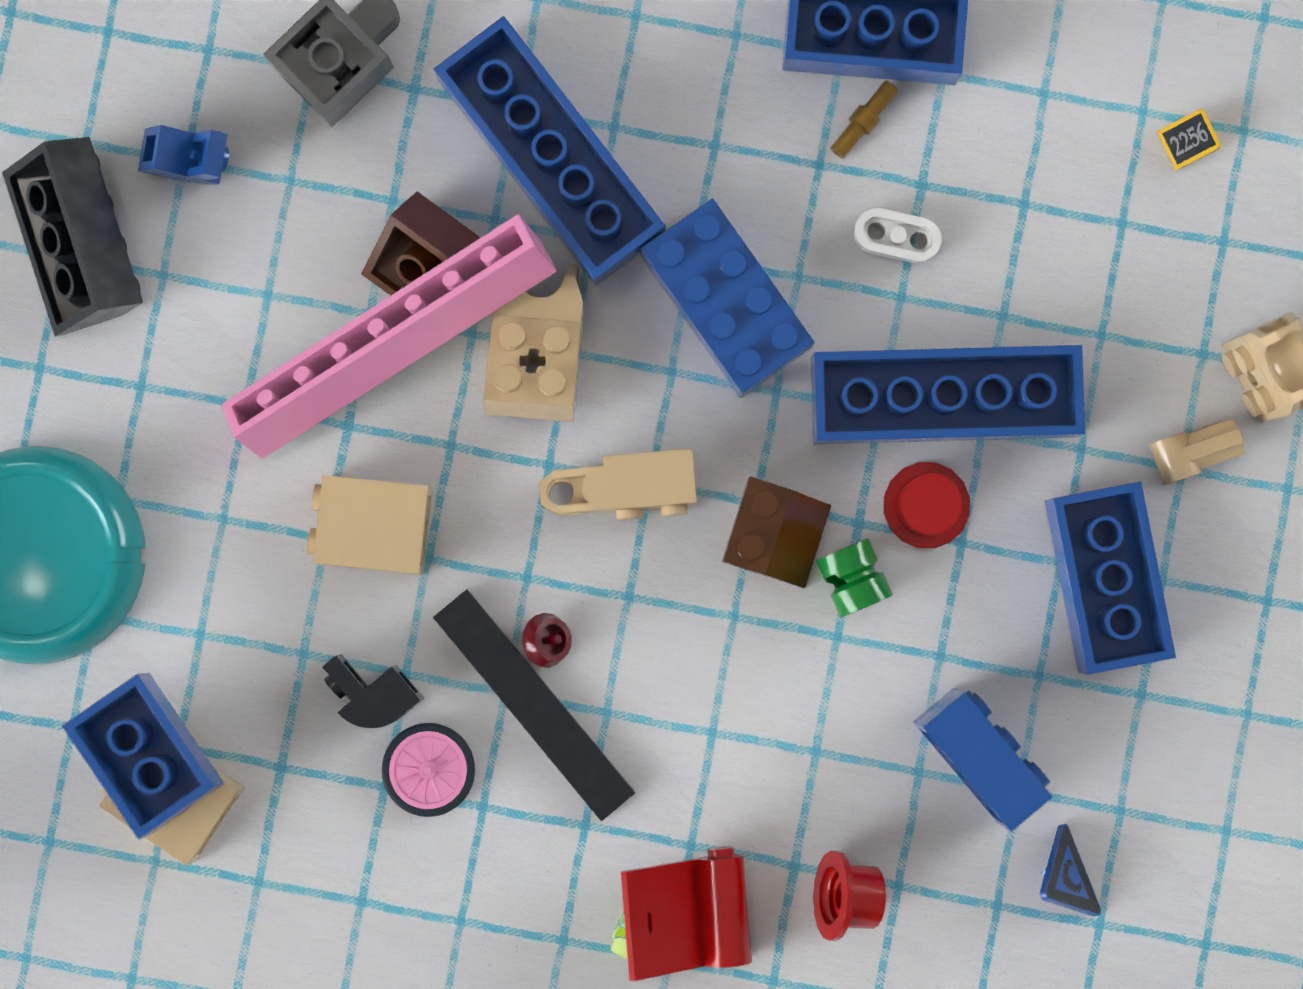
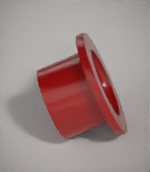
M918 462L903 468L890 480L884 494L883 514L889 529L902 542L916 548H937L950 543L963 531L970 515V496L964 481L952 469L934 462Z
M830 850L824 854L818 865L813 892L814 916L817 928L824 939L837 941L844 936L848 928L874 929L879 926L885 911L886 887L883 874L878 867L850 865L844 853Z

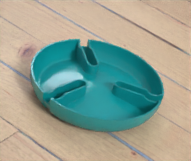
M44 446L18 447L0 452V659L20 664H50L79 656L103 642L117 629L130 612L138 596L145 571V563H140V548H145V538L137 510L124 488L110 473L80 454Z

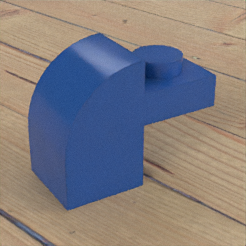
M164 125L145 128L138 171L172 180L218 185L220 184L221 173L226 169L229 161V148L226 146L228 134L214 130L191 133Z

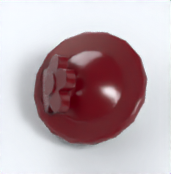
M541 613L532 617L527 622L522 636L524 652L529 660L539 667L546 668L558 665L569 653L572 643L570 629L565 622L549 613Z

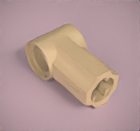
M1233 419L1208 425L1187 434V431L1149 444L1163 485L1201 473L1200 469L1245 454L1242 434Z

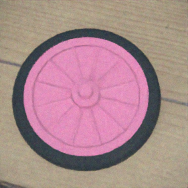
M422 723L403 730L391 741L383 757L382 779L388 795L396 805L413 815L434 817L452 811L464 801L474 782L475 762L470 747L457 732L441 724Z

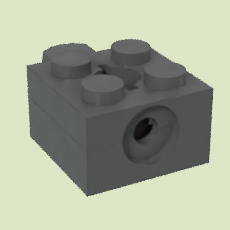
M319 0L263 55L279 75L332 128L394 68L389 56L379 45L398 28L400 24L399 11L393 0H362L348 14L334 0Z

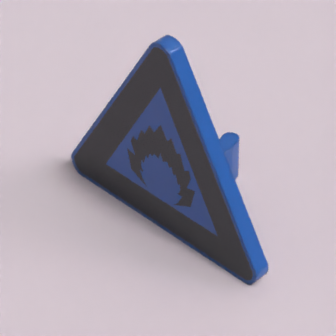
M1067 824L1058 825L1047 867L1041 871V875L1044 878L1040 889V896L1043 901L1093 917L1101 914V907Z

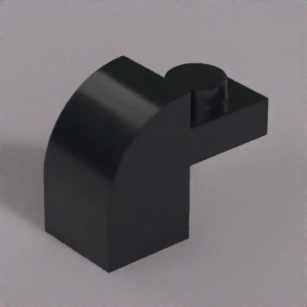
M342 654L335 655L323 666V669L328 673V676L324 678L328 687L340 699L346 695L350 700L337 713L355 726L379 728L389 725L405 716L425 699L397 665L391 666L369 686Z

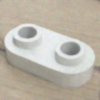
M882 208L866 210L859 216L854 226V239L857 245L865 252L916 264L931 260L939 251L942 243L941 232L933 221ZM872 225L881 227L883 237L878 240L870 238L867 232L868 227ZM921 235L925 239V247L923 249L912 247L910 243L911 236Z

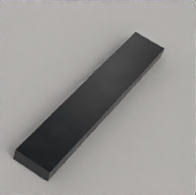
M468 589L433 617L601 822L635 794L633 788Z

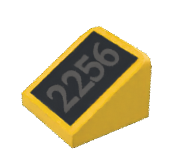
M1203 108L1156 132L1175 171L1221 148L1220 141Z

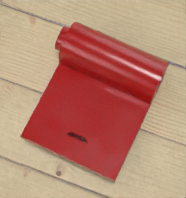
M733 846L708 848V856L620 871L629 981H639L704 966L728 968L752 963L744 858L742 854H734Z

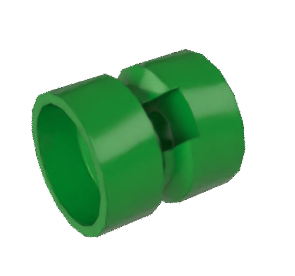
M869 538L816 560L825 583L833 584L835 587L831 597L840 617L862 610L893 595L884 573L874 569L878 559Z

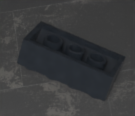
M90 137L44 141L2 172L55 337L120 317L143 303L140 294V284L134 275L127 254V244L121 235L114 214L113 201L107 192L100 170V160L94 152Z

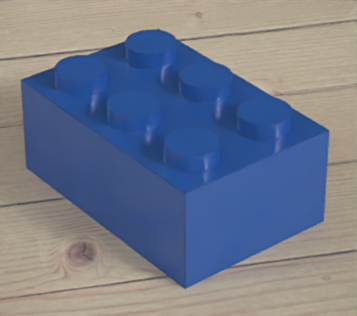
M150 673L136 674L62 725V728L138 840L150 836L225 784Z
M953 688L913 721V723L995 821L1012 832L1053 797L1045 788L1050 783V780L1033 761L1030 763L1026 758L1022 761L1016 754L1021 748L1020 744L1005 727L1001 728L997 724L993 726L987 717L992 711L975 692L972 694L969 690L964 692Z

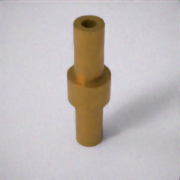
M885 80L865 106L860 104L849 117L851 123L830 147L833 153L844 159L863 134L869 135L880 122L878 118L880 113L898 93V89L893 84Z

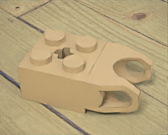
M568 264L567 274L562 280L561 287L554 294L538 298L524 292L493 312L483 398L486 415L574 422L583 326V300L578 287V265ZM531 364L539 365L536 368V373H527L526 367Z
M1289 312L1222 344L1225 354L1222 355L1223 363L1233 378L1238 377L1245 391L1242 394L1244 405L1253 417L1258 416L1262 423L1290 415L1303 408V323L1300 318Z
M692 449L602 456L603 466L556 470L539 482L541 505L561 516L616 513L617 521L643 519V510L661 509V517L688 515V507L696 506L697 503ZM567 482L573 487V497L565 505H556L550 499V490L556 483Z

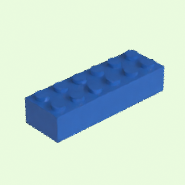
M502 16L433 68L439 83L595 286H598L640 254L641 247L666 231V225L505 16Z
M1082 345L814 352L811 356L813 445L1076 438L1085 434Z

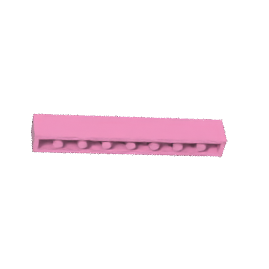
M519 214L512 217L224 402L222 407L234 438L261 459L265 458L557 271L542 241Z

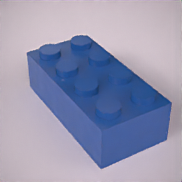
M788 0L782 71L956 85L963 70L968 0Z
M713 198L640 248L641 258L740 398L810 350L815 344L812 337Z
M1130 483L1044 500L1078 673L1089 675L1176 658L1142 483Z

